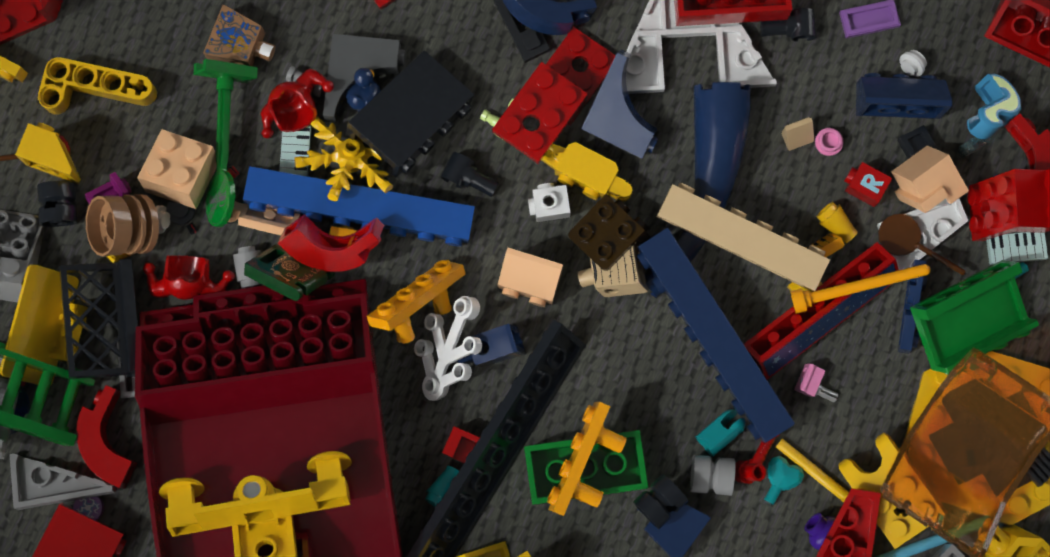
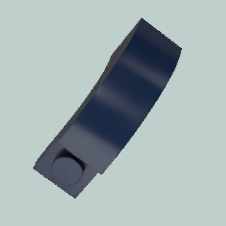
M503 0L509 12L519 22L532 30L550 35L568 34L573 23L580 25L588 22L597 8L595 0H576L571 2Z

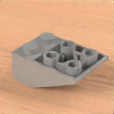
M0 210V300L18 302L28 265L38 264L45 226L39 225V215Z

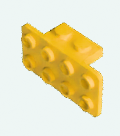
M30 264L26 269L5 349L56 367L58 360L67 362L60 272ZM67 274V282L77 289L79 284L78 278ZM68 290L70 298L73 295V293ZM73 300L69 304L70 310L80 318L88 307L73 304ZM71 318V326H72L76 321H74V320ZM78 325L72 331V338L78 343L83 328L81 325ZM73 346V352L75 354L78 349L75 346ZM2 359L0 374L10 378L15 363ZM26 367L22 381L38 385L42 372Z

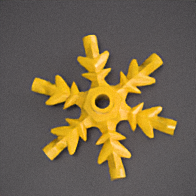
M316 116L315 120L311 122V126L319 132L314 134V136L327 140L324 144L334 145L335 151L329 153L321 149V154L308 150L307 154L309 157L299 156L294 157L296 168L311 165L312 171L323 164L325 168L331 162L339 164L340 168L331 172L335 176L326 181L327 185H333L327 195L328 199L338 201L342 188L350 190L348 179L353 180L351 173L361 170V178L367 177L369 187L376 183L385 194L393 189V185L383 178L388 176L389 173L376 169L379 167L377 164H368L367 160L371 156L382 160L373 149L364 146L363 141L359 137L356 140L350 138L342 140V131L336 134L334 123L327 127Z

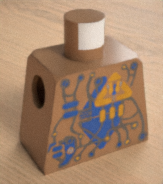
M222 5L203 54L207 59L253 66L256 57L271 61L276 46L263 41L265 31L261 25Z

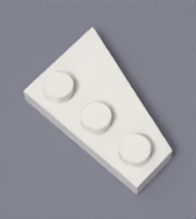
M944 199L927 213L916 209L904 214L917 222L921 230V240L919 243L930 250L934 249L968 221L960 199H957L952 204H949ZM882 222L877 224L878 230ZM916 248L912 253L905 256L891 255L896 259L898 269L902 270L910 268L914 259L920 260L926 253Z

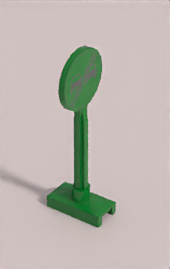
M204 59L203 64H194L193 75L217 79L216 90L218 91L217 170L208 186L206 214L212 226L223 227L232 215L235 202L234 180L232 175L227 172L231 92H233L234 82L247 83L257 79L258 67Z

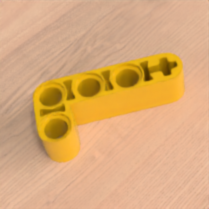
M61 57L53 58L47 62L38 92L39 103L49 113L56 115L62 114L68 109L73 91L141 106L152 104L157 97L156 87L143 75ZM67 68V72L62 78H56L58 70ZM94 74L92 82L83 84V79L86 75ZM121 80V85L118 89L110 90V84L113 81ZM144 86L147 88V91H142L140 95L134 90H142ZM59 94L58 102L54 105H49V99L53 95Z

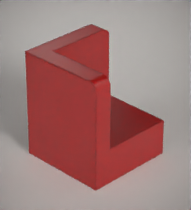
M454 426L442 453L465 463L467 455L473 450L480 437Z

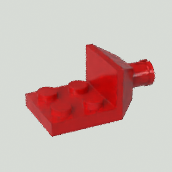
M0 0V45L54 22L63 0Z

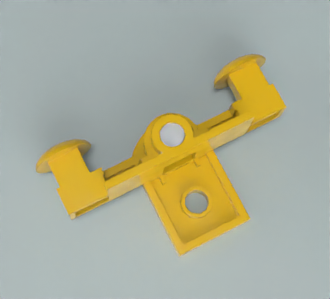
M322 452L313 456L308 461L307 469L317 474L318 481L310 482L309 488L283 492L273 487L266 478L251 475L239 482L234 491L233 501L210 506H203L202 502L195 503V497L204 492V486L200 481L186 477L172 479L164 483L159 490V495L168 499V508H166L167 529L172 537L232 526L235 557H260L258 556V550L267 544L273 546V552L267 557H297L293 515L351 505L348 484L342 471L347 469L352 461L347 454L342 452Z

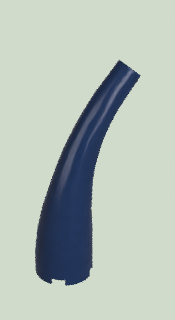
M713 82L711 89L704 90L702 84L694 86L695 195L703 199L705 195L711 196L721 202L719 207L723 209L734 186L743 156L751 109L750 85L746 84L741 87V83ZM683 230L677 241L690 263L706 242ZM649 269L645 273L647 287L652 291L651 295L658 298L661 294L652 281L655 275Z

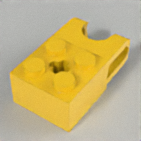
M883 432L877 436L875 441L882 457L881 466L877 471L872 473L866 472L852 459H844L839 462V470L852 488L881 493L877 525L894 549H896L943 518L946 513L893 439ZM898 500H901L902 503L907 501L910 504V507L907 509L908 515H905L904 512H898Z

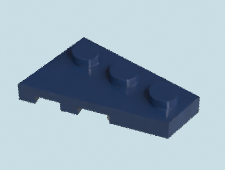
M914 259L911 267L926 264V261ZM927 275L910 279L907 282L898 352L909 354L912 347L917 348L919 332L915 330L916 324L910 307L920 302L921 291L925 292Z

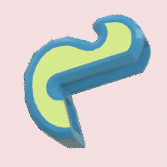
M995 73L987 74L975 86L976 92L987 105L978 109V115L967 120V127L969 132L979 139L990 138L1000 128L1005 127L1021 110V99L1015 88L1008 80Z

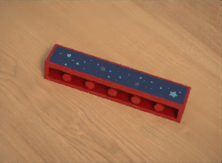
M876 242L817 287L816 291L898 271L896 259ZM890 285L813 303L812 307L807 308V311L797 314L793 306L744 343V346L766 380H768Z

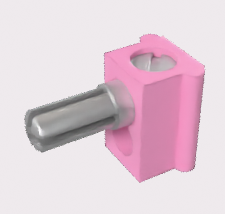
M805 364L794 390L809 397L819 395L832 402H835L836 398H838V393L820 385L825 370L814 364Z

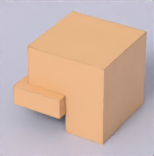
M929 146L924 147L891 171L900 187L894 191L898 199L924 213H927L944 199L949 204H952L969 191L950 155Z

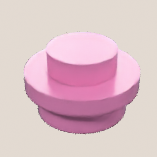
M834 128L821 130L815 138L817 150L825 156H833L839 153L844 143L841 133Z

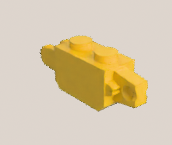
M577 142L568 144L566 148L553 144L541 160L555 170V175L559 176L557 180L568 187L576 185L584 189L582 193L593 200H598L599 197L602 198L605 194L616 200L620 199L622 202H626V200L631 198L633 187H631L629 182L627 183L626 180L617 176L618 167L616 162Z

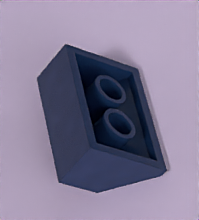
M868 73L856 83V116L940 119L952 107V98L946 80H937L936 76L926 75L921 76L920 79H909V75L897 74L893 75L892 78H883L881 74Z

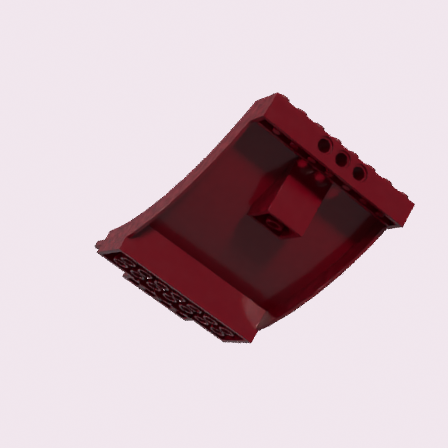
M366 279L322 285L307 296L303 294V297L298 301H294L263 285L193 296L192 305L139 312V326L136 327L135 398L140 408L145 474L156 557H235L232 526L172 537L166 523L168 499L159 495L161 486L167 481L183 477L200 481L204 486V492L195 497V503L202 502L203 506L233 501L234 491L239 482L251 475L266 478L273 487L283 492L309 488L310 482L318 481L317 474L307 469L308 461L313 456L326 451L345 453L352 461L351 465L342 471L348 484L351 505L293 515L297 557H403L382 414L373 329L369 326L367 319L370 309ZM263 545L258 550V556H269L273 552V546Z

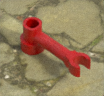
M776 437L766 443L761 441L752 459L740 460L735 463V480L738 483L750 484L754 481H762L765 478L766 469L762 464Z

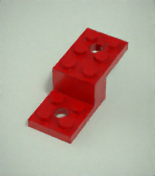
M573 26L546 64L543 62L539 64L492 128V132L539 164L566 125L571 126L602 84L616 55ZM578 58L586 60L588 68L584 72L575 71L572 67L574 60ZM534 117L538 119L540 123L539 128L535 131L525 129L523 123L527 118Z
M1013 169L969 186L967 199L970 204L971 219L969 229L972 233V241H986L1011 232L1044 233L1050 231V169Z

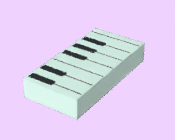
M311 126L296 132L282 131L279 172L309 176V165L296 168L294 157H309L307 151L311 148Z
M1045 232L1004 234L986 240L990 265H994L1001 260L1027 262L1048 259Z

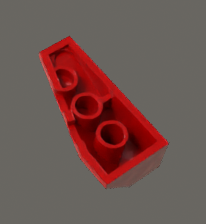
M851 488L816 557H872L881 493Z

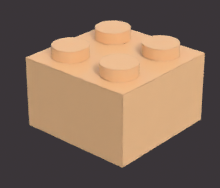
M161 129L137 178L145 192L197 209L217 168L216 152L211 145Z

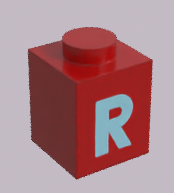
M862 162L857 169L852 167L844 180V182L848 183L845 192L875 207L880 202L892 178Z

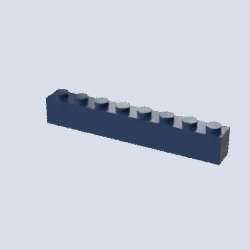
M666 228L638 246L640 253L636 256L645 270L650 268L655 275L652 281L660 294L666 292L671 302L668 303V306L676 318L681 316L687 325L683 328L692 343L697 341L703 349L699 354L708 367L713 365L719 375L715 377L716 381L724 392L729 389L734 397L731 404L739 416L745 414L751 423L747 428L756 441L761 439L763 443H766L795 424L670 230Z

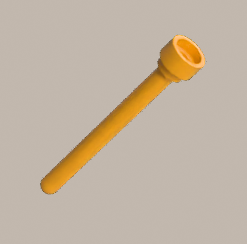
M922 264L813 292L808 290L802 291L801 288L790 291L795 313L797 314L807 311V308L812 307L813 303L926 276L930 273L931 269L929 265Z

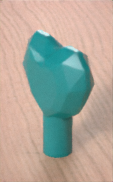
M781 456L773 457L768 463V479L771 487L764 500L774 505L781 491L790 490L798 486L804 478L803 469L797 465H789L787 460Z

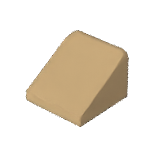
M808 117L784 127L781 134L789 151L814 142L812 118Z

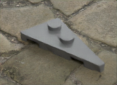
M14 453L10 454L13 507L16 510L116 493V486L104 481L86 477L40 461L31 460Z

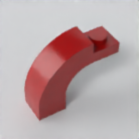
M1021 113L1018 114L1005 126V129L1025 152L1029 169H1050V131L1046 129L1038 135L1035 132L1036 128L1032 121L1026 117L1024 118Z
M304 214L284 229L278 244L295 260L311 268L330 272L347 271L366 263L370 250L376 247L382 239L380 235L384 224L376 217L351 235L334 236L320 230Z
M105 385L104 389H100L94 398L93 404L96 405L94 410L82 406L77 421V443L83 460L96 476L113 486L125 489L137 462L117 453L108 441L106 433L107 423L121 394L119 390Z

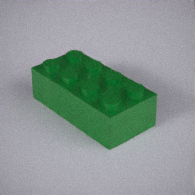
M640 430L617 433L627 438L621 453H617L597 443L594 445L580 477V482L604 492L603 495L648 489ZM573 440L524 446L532 505L546 504L554 486L558 488L562 478L559 475V471L565 459L570 460L574 450L571 448Z

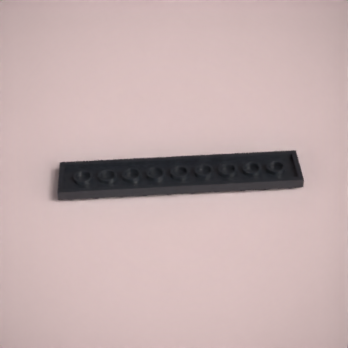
M553 319L550 326L545 329L537 347L529 355L524 368L519 376L514 379L511 389L504 400L498 405L493 418L488 426L483 429L480 439L473 450L467 455L459 473L452 479L446 494L436 505L433 515L426 526L421 529L418 539L405 557L457 556L586 346L563 324Z

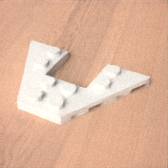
M649 0L626 51L631 54L626 70L628 94L664 92L662 38L716 35L719 82L741 83V87L749 84L750 88L775 87L777 82L763 63L760 53L755 50L752 40L742 24L676 26L674 0Z

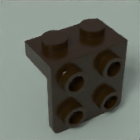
M607 194L595 204L568 234L569 238L604 271L610 270L637 241L643 244L651 239L647 233L650 228L639 217L633 220L627 214L630 209L620 199L614 202Z

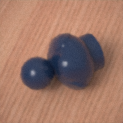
M358 69L354 74L355 84L351 86L346 94L348 104L358 112L381 92L380 87L373 81L374 71L371 69Z

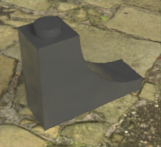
M341 34L332 35L327 80L334 83V89L331 92L325 93L323 117L326 122L337 123L340 108L346 99L348 90L355 84L354 74L358 69H371L374 71V77L399 73V66L405 65L406 50L401 49L400 40Z

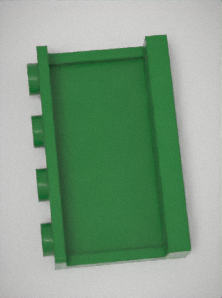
M1001 260L910 307L932 370L943 372L946 375L957 373L962 369L961 366L969 362L982 360L985 357L984 354L1006 347L1008 345L1007 342L1014 338L1025 337L1031 333L1030 330L1039 326L1037 319H1031L1027 316L1015 280V276L1023 273L1019 262Z

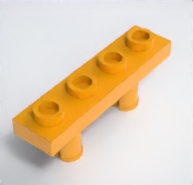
M449 260L436 262L434 267L426 273L417 276L415 281L397 291L396 295L378 305L376 310L367 315L369 326L387 331L394 329L397 342L405 344L413 341L415 334L411 326L410 316L431 300L435 314L444 315L452 310L447 288L465 275L463 264L453 263Z
M594 402L593 406L588 405L582 418L585 425L582 432H577L573 438L571 448L574 450L570 460L565 459L561 466L559 475L562 478L558 488L554 486L547 500V503L550 504L549 511L564 516L570 500L573 498L596 508L599 506L604 492L580 482V477L596 443L617 453H621L625 446L626 437L604 428L603 423L611 406L602 402Z

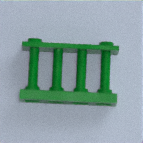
M0 342V358L15 363L0 405V426L62 446H74L77 435L68 432L69 427H67L80 385L92 386L95 380L91 378L69 379L68 370L6 350V344ZM26 367L41 371L42 375L29 414H25L23 418L14 415L15 410L12 408ZM53 376L69 381L56 423L48 426L41 424L42 418L40 416Z

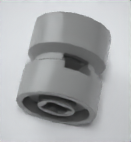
M693 455L690 491L708 493L710 489H713L715 494L732 496L735 481V459L718 457L713 462L710 456Z

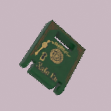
M278 243L246 262L244 268L245 276L294 301L300 300L303 294L307 296L335 275V272L311 268L291 257Z

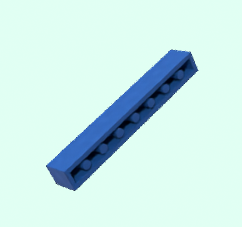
M249 166L243 201L249 205L251 210L266 212V208L276 209L277 214L282 216L294 217V213L305 214L311 221L322 222V218L334 220L333 224L338 226L350 227V223L362 225L361 228L377 217L384 224L383 229L390 230L389 234L406 237V233L418 235L417 239L434 242V238L445 239V244L462 247V243L469 242L475 206L391 191L385 194L380 189L350 184V190L342 188L338 201H331L327 195L333 185H327V180Z

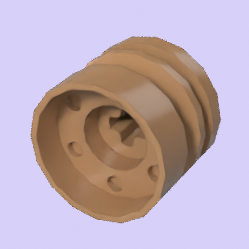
M143 194L123 195L122 197L107 195L93 198L86 213V233L92 250L99 256H117L123 253L130 255L135 253L146 254L152 251L159 235L158 213L153 201Z

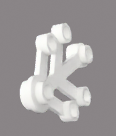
M462 296L455 301L453 309L456 316L447 339L443 330V317L440 314L433 313L425 317L424 324L426 329L431 330L433 333L439 359L435 366L432 355L434 346L431 341L420 339L415 343L414 351L417 356L422 357L426 377L423 381L422 389L428 400H440L447 395L450 385L458 381H467L471 377L472 369L470 365L465 363H456L453 366L452 372L446 374V371L450 364L470 354L476 355L482 349L480 338L471 336L466 337L462 345L456 348L466 320L475 319L480 312L479 301L474 297Z

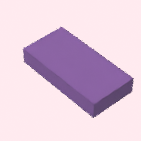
M895 0L882 1L839 12L846 39L901 26Z

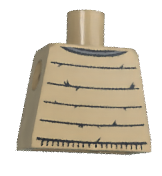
M637 241L608 271L602 270L590 258L591 268L578 271L580 285L583 288L594 285L603 297L648 292L645 270L636 256L640 253L638 250L640 243Z

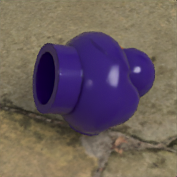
M816 513L807 521L804 529L809 534L811 546L816 550H820L835 517H824L821 513Z

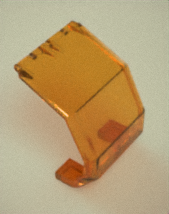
M972 348L953 367L907 434L880 488V492L883 495L882 498L899 509H905L906 514L924 526H930L933 532L949 543L957 544V548L970 557H983L988 551L1007 502L1038 454L1050 440V396L982 351Z

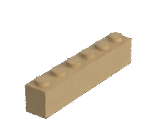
M679 182L678 187L673 184L671 185L656 216L657 218L810 291H816L830 259L824 257L825 251L813 245H810L807 249L798 244V238L784 232L780 236L771 232L773 226L763 221L757 220L756 224L745 219L747 214L733 207L730 211L719 207L721 202L711 196L705 195L704 199L693 194L695 189Z

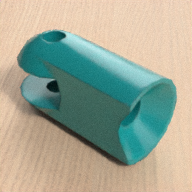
M735 409L724 411L695 436L710 456L714 457L744 431L746 426L745 418L738 419L729 429L724 427L737 415Z

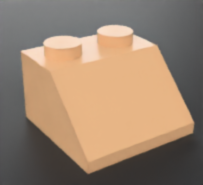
M507 248L498 281V288L503 290V295L518 299L519 295L530 298L529 303L536 306L545 307L546 303L552 305L562 275L563 264Z

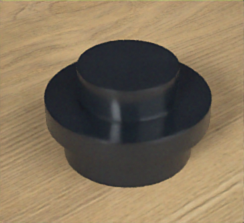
M170 201L166 208V212L170 214V220L178 225L189 223L195 215L194 208Z

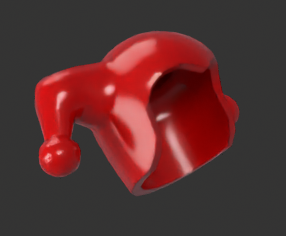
M308 69L295 82L289 81L278 84L271 91L268 103L260 112L263 123L262 136L269 139L274 135V131L271 128L273 120L280 131L296 132L309 126L317 116V110L311 96L314 87L321 85L323 91L331 92L334 89V83L327 80L317 70Z
M166 256L164 275L160 280L154 274V264L146 263L143 266V271L147 274L149 291L156 298L173 295L182 300L193 299V296L223 292L227 290L229 283L235 279V274L230 270H226L223 273V279L219 283H214L209 278V259L196 256Z

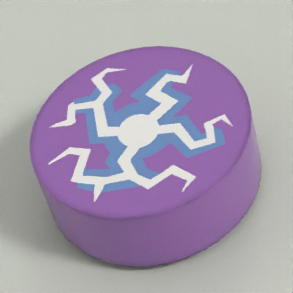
M99 496L75 500L73 510L98 520L104 512V503Z

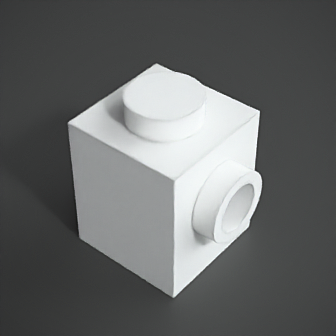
M545 183L538 185V189L532 190L533 198L528 199L530 216L536 215L537 222L570 217L571 212L566 185L554 187V183Z

